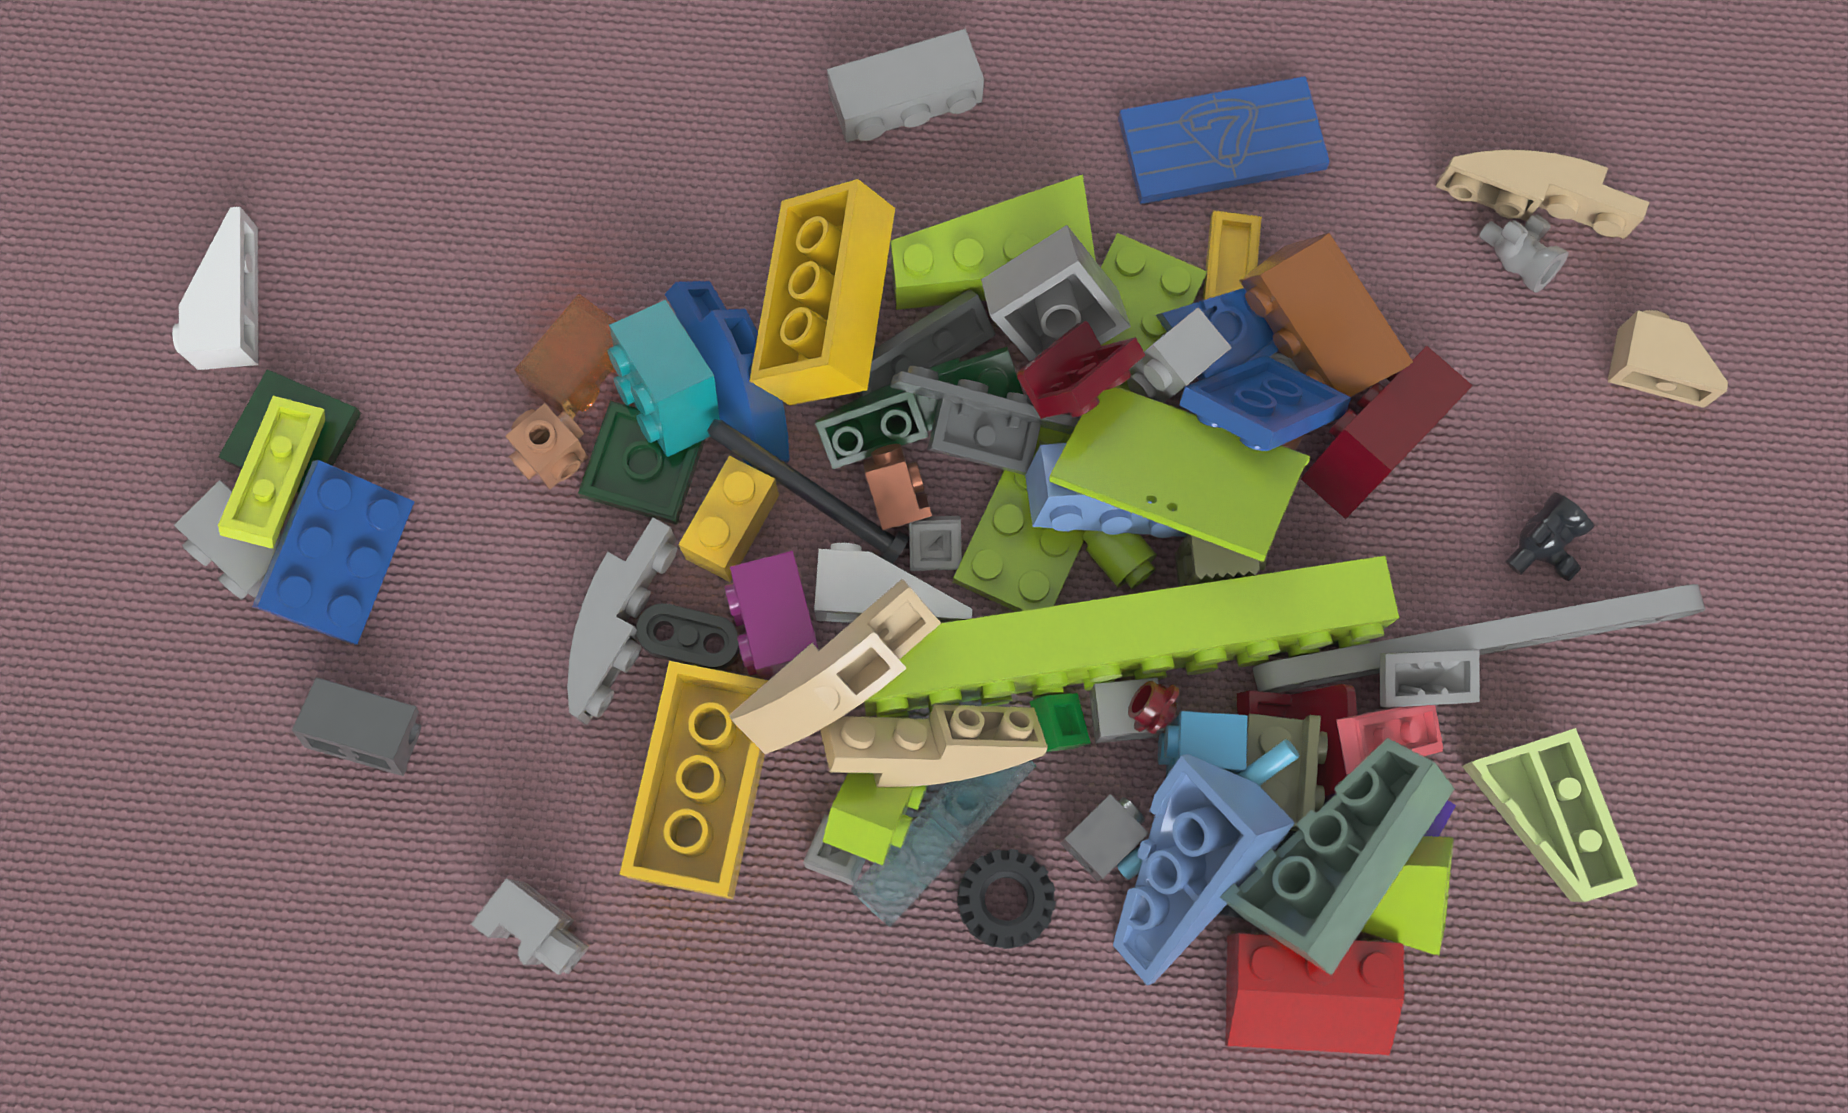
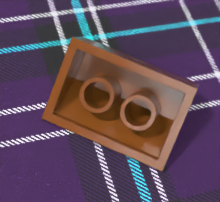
M1330 233L1282 247L1239 280L1247 291L1245 298L1250 308L1257 315L1264 317L1274 332L1273 341L1278 350L1287 358H1291L1301 373L1349 397L1405 369L1413 363Z

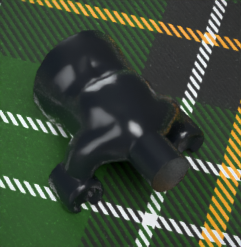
M1554 492L1546 500L1543 509L1527 521L1520 533L1519 548L1505 562L1512 570L1522 575L1535 560L1543 561L1553 565L1555 572L1564 580L1570 581L1581 570V566L1564 548L1575 537H1580L1590 532L1595 525L1577 504L1564 495Z

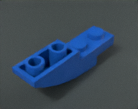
M710 281L675 282L665 293V296L675 311V315L681 325L685 328L714 374L720 420H723L785 463H788L790 461L789 439L783 401L750 382L758 330L747 310L726 309ZM745 461L747 465L757 469L756 467Z

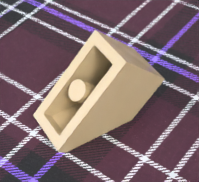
M1638 310L1618 328L1607 382L1703 408L1727 392L1728 381L1687 323L1672 320L1667 314L1660 311Z

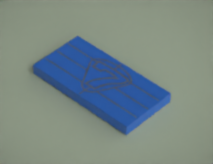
M1306 76L1123 109L1119 111L1118 115L1139 204L1323 171L1327 169L1330 163Z

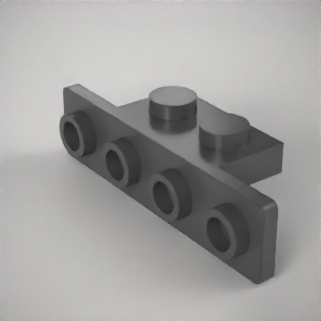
M909 366L908 372L901 371L894 375L890 387L938 400L927 450L1023 475L1027 473L1033 461L1040 427L1071 435L1081 417H1072L1070 413L1041 419L1028 395L1007 393V398L987 394L989 386L964 379L958 380L957 385L938 381V372L917 366Z

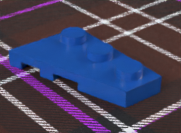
M1245 288L1156 315L1166 332H1168L1199 307L1232 347L1197 376L1199 381L1265 355L1270 357L1278 351L1273 341L1274 332L1264 317L1257 315L1248 305L1245 298V293L1247 292Z

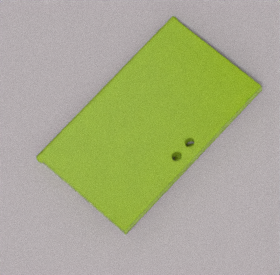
M1117 386L1104 390L1098 395L1100 403L1089 412L1081 415L1050 474L1049 482L1264 562L1302 471L1310 461V456L1281 445L1270 451L1251 449L1240 441L1239 436L1223 428L1205 425L1197 419L1195 414Z

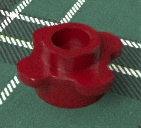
M1152 680L1145 682L1136 691L1128 707V716L1135 720L1134 729L1138 732L1147 729L1149 733L1154 734L1159 729L1166 727L1176 713L1177 703L1175 701L1179 694V688L1175 685H1170L1166 688L1164 685L1157 684Z

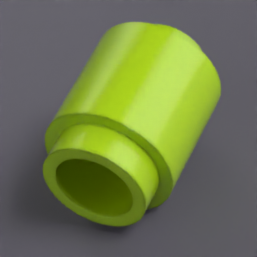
M1086 530L1082 535V538L1088 544L1086 551L1117 588L1127 583L1133 589L1155 571L1151 562L1156 558L1157 554L1140 534L1122 533L1110 535L1103 531Z

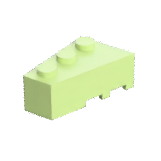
M1576 728L1490 755L1462 766L1571 902H1586L1638 885Z

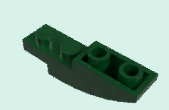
M1008 346L960 362L958 357L928 368L938 372V381L957 385L960 379L979 382L989 386L987 394L1007 398V393L1024 394ZM891 384L815 420L816 428L832 469L871 457V453L874 450L891 444L903 446L929 437V430H932L938 400L890 387Z

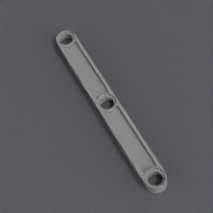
M1685 585L1270 661L1253 667L1257 691L1278 693L1380 674V653L1479 649L1480 655L1680 619L1701 613L1706 608L1699 585Z

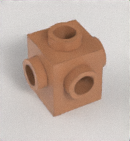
M545 403L537 410L531 409L520 415L514 421L511 427L512 431L505 435L515 450L509 456L510 460L528 480L537 475L549 490L559 482L571 477L579 469L581 463L589 458L578 440L584 435L580 427L565 411L556 416Z

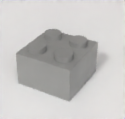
M1068 225L981 279L990 317L1030 362L1078 323L1087 321L1100 344L1105 343L1131 327L1119 290Z

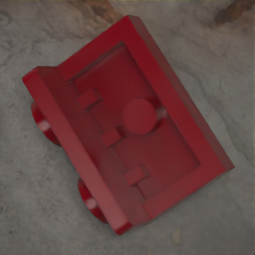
M1084 321L1072 327L1019 370L1017 377L1041 419L1070 413L1072 417H1078L1089 412L1100 403L1097 396L1104 390L1112 389L1131 377L1129 369L1141 360L1145 353L1136 337L1101 346L1090 324Z

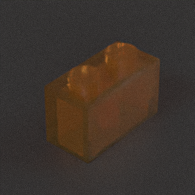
M578 293L514 371L525 388L558 412L562 413L565 411L573 419L579 410L584 412L592 406L600 393L599 386L611 372L617 373L607 352L608 348L613 347L609 325L617 322V320Z

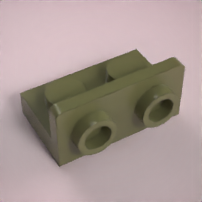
M1249 714L1247 716L1246 767L1285 739L1289 740L1299 753V757L1260 785L1271 799L1295 822L1290 830L1298 831L1300 828L1296 824L1311 810L1316 813L1324 806V787L1316 785L1317 766L1318 764L1323 765L1326 759L1328 736L1326 732L1320 731V716L1308 715L1304 720Z

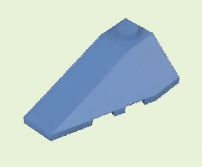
M1189 754L1180 756L1154 795L1150 812L1155 814L1149 838L1141 841L1137 856L1142 859L1135 887L1128 889L1113 942L1115 949L1147 986L1153 984L1227 905L1220 896L1234 883L1239 887L1258 869L1255 863L1270 849L1275 851L1295 824L1257 783Z

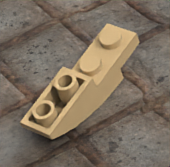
M1494 150L1455 156L1451 159L1436 184L1437 188L1448 191L1452 197L1458 200L1480 203L1495 209L1499 215L1506 218H1519L1527 221L1535 210L1540 207L1556 218L1572 219L1593 227L1601 235L1620 237L1622 239H1625L1641 223L1649 205L1648 201L1602 185L1608 170L1607 167L1574 157L1531 150Z
M901 579L822 649L818 650L811 643L735 709L729 717L764 754L786 747L836 721L882 689L906 669L899 659L941 623L911 587Z
M934 704L929 719L842 716L820 730L830 772L873 773L877 787H911L965 780L1023 764L1045 755L1048 749L1035 709L1029 707Z

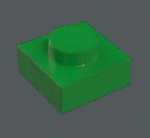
M1078 693L1045 695L1029 701L1031 708L1035 709L1048 747L1046 752L1076 749L1091 743Z

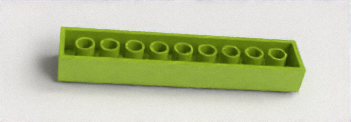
M1386 556L941 623L899 659L906 669L864 701L866 717L877 715V717L908 718V710L929 707V713L931 714L934 704L960 705V702L978 699L981 700V706H997L1012 702L1011 694L1032 691L1033 698L1037 699L1045 695L1063 694V687L1083 683L1084 690L1090 691L1094 684L1115 682V679L1135 675V680L1158 678L1160 680L1166 678V671L1186 667L1187 675H1196L1215 671L1218 669L1217 663L1237 660L1238 667H1248L1268 662V655L1288 652V657L1291 658L1320 652L1319 647L1338 644L1340 649L1370 643L1371 639L1384 636V629L1399 619Z

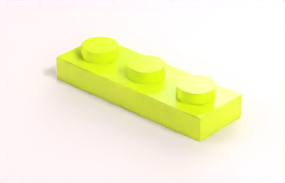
M277 396L272 397L219 521L218 529L220 536L274 549L325 423L324 409Z

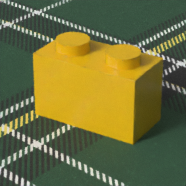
M729 456L678 544L685 559L731 582L733 577L730 567L741 564L779 497L775 478Z

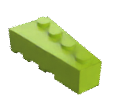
M1083 174L891 240V270L896 310L944 305L968 289L978 294L980 301H986L981 279L1068 225L1095 260Z

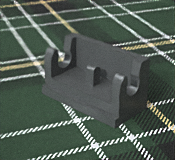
M316 677L292 731L305 748L404 777L408 761L421 731V724L415 723L419 713L416 706Z

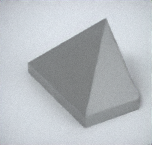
M1479 649L1380 653V707L1480 702Z

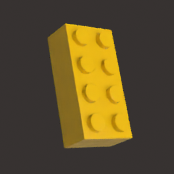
M859 179L781 201L750 382L781 399L788 405L841 396L868 389L895 207Z
M669 661L619 875L633 880L734 899L765 754L731 720L729 715L769 680Z

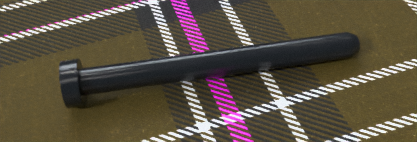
M714 419L707 429L712 439L761 472L775 478L776 482L881 552L879 557L893 564L905 548L909 536L900 530H897L894 535L886 530H882L879 525L723 420Z

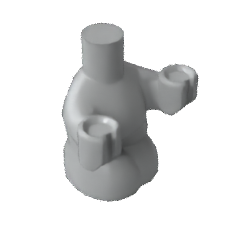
M1538 214L1531 216L1526 222L1525 227L1514 220L1513 222H1508L1502 229L1490 221L1479 235L1481 239L1494 247L1495 254L1501 260L1503 267L1509 272L1519 274L1524 284L1535 293L1542 290L1554 278L1569 254L1563 248L1558 246L1547 248L1539 242L1551 226L1547 220Z

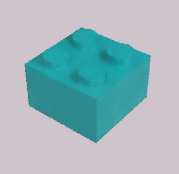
M663 300L610 324L613 347L608 348L607 352L614 369L619 375L614 377V383L623 402L626 405L634 403L641 413L636 417L647 441L652 443L657 440L665 455L669 457L710 437L707 429L714 419L720 420L715 377L667 301Z

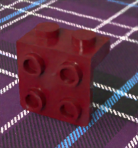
M1338 684L1292 695L1251 690L1236 693L1237 715L1248 716L1249 714L1297 720H1304L1308 715L1320 716V731L1327 733L1328 747L1324 764H1318L1316 785L1324 787V797L1335 796L1337 793L1334 788L1349 775L1346 774L1337 720L1358 715L1354 687L1352 685Z

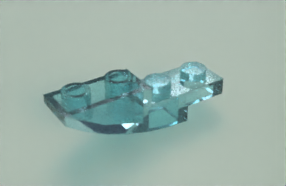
M1030 760L991 774L948 782L928 803L923 812L911 823L902 848L892 845L884 864L874 863L853 885L850 891L891 928L1037 765Z

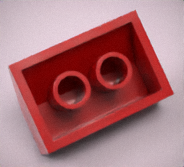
M1227 935L1225 1046L1390 1055L1404 1003V943L1354 940L1332 975H1330L1270 935Z

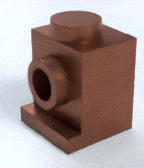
M891 444L878 448L871 453L872 458L863 460L866 478L882 530L932 516L927 494L916 496V493L925 491L917 461L907 464L900 444Z

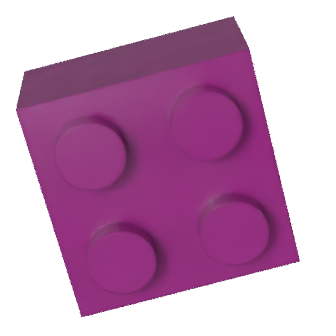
M793 551L730 567L734 583L724 585L736 626L745 625L746 634L737 636L743 663L747 667L749 676L758 674L760 679L770 680L811 643L818 649Z

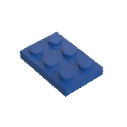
M1265 355L1185 386L1179 405L1197 414V419L1203 424L1223 428L1239 436L1240 441L1245 446L1259 451H1270L1341 418L1347 411L1351 397Z
M320 460L313 461L252 607L346 643L357 645L415 501Z

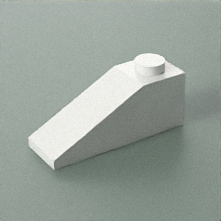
M230 207L179 304V323L173 326V342L177 352L198 370L258 365V227L241 207Z
M834 543L831 544V550L819 549L814 604L816 621L852 623L901 579L911 587L940 623L972 619L971 608L874 553L861 551L862 547L857 544Z

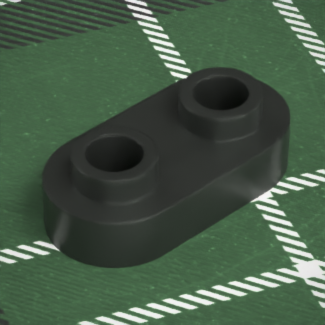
M661 603L647 608L637 622L636 634L640 644L649 654L658 658L713 670H722L730 666L737 659L740 652L737 639L739 634L735 626L729 620L720 616ZM663 625H670L674 628L673 636L667 641H660L656 638L657 630ZM713 637H719L724 640V647L718 653L706 651V643Z

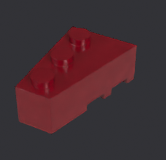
M1428 346L1412 360L1413 363L1408 367L1386 378L1390 382L1386 387L1379 382L1374 384L1357 402V405L1363 409L1358 415L1349 409L1329 430V433L1336 439L1301 478L1304 483L1345 520L1473 386Z

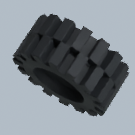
M998 849L979 857L967 869L959 885L957 904L963 924L966 925L970 934L976 939L991 947L1012 949L1034 941L1048 927L1056 906V901H1054L1055 887L1047 875L1049 872L1044 865L1040 866L1035 861L1036 858L1030 854L1019 853V850L1015 849L1005 851ZM997 879H1014L1023 886L1026 892V908L1014 920L1005 921L997 919L987 909L985 894L989 885Z

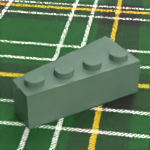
M1389 738L1380 744L1334 788L1337 794L1316 813L1311 810L1296 824L1300 829L1276 852L1270 849L1255 863L1258 869L1239 887L1234 883L1220 896L1223 901L1245 920L1330 975H1332L1455 789L1435 762Z

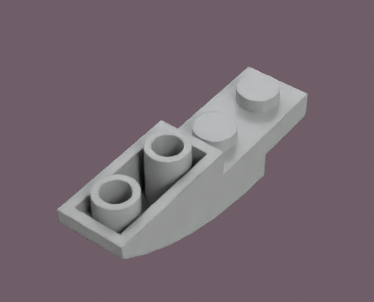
M655 518L651 519L626 561L609 552L606 553L582 603L569 656L567 688L569 713L585 725H588L593 716L597 718L602 716L613 698L614 690L610 689L616 677L620 671L628 672L637 660L641 651V645L638 644L637 630L627 621L630 616L636 618L640 615L650 598L651 591L647 588L657 572L665 573L676 556L677 547L674 544L677 539L671 527Z

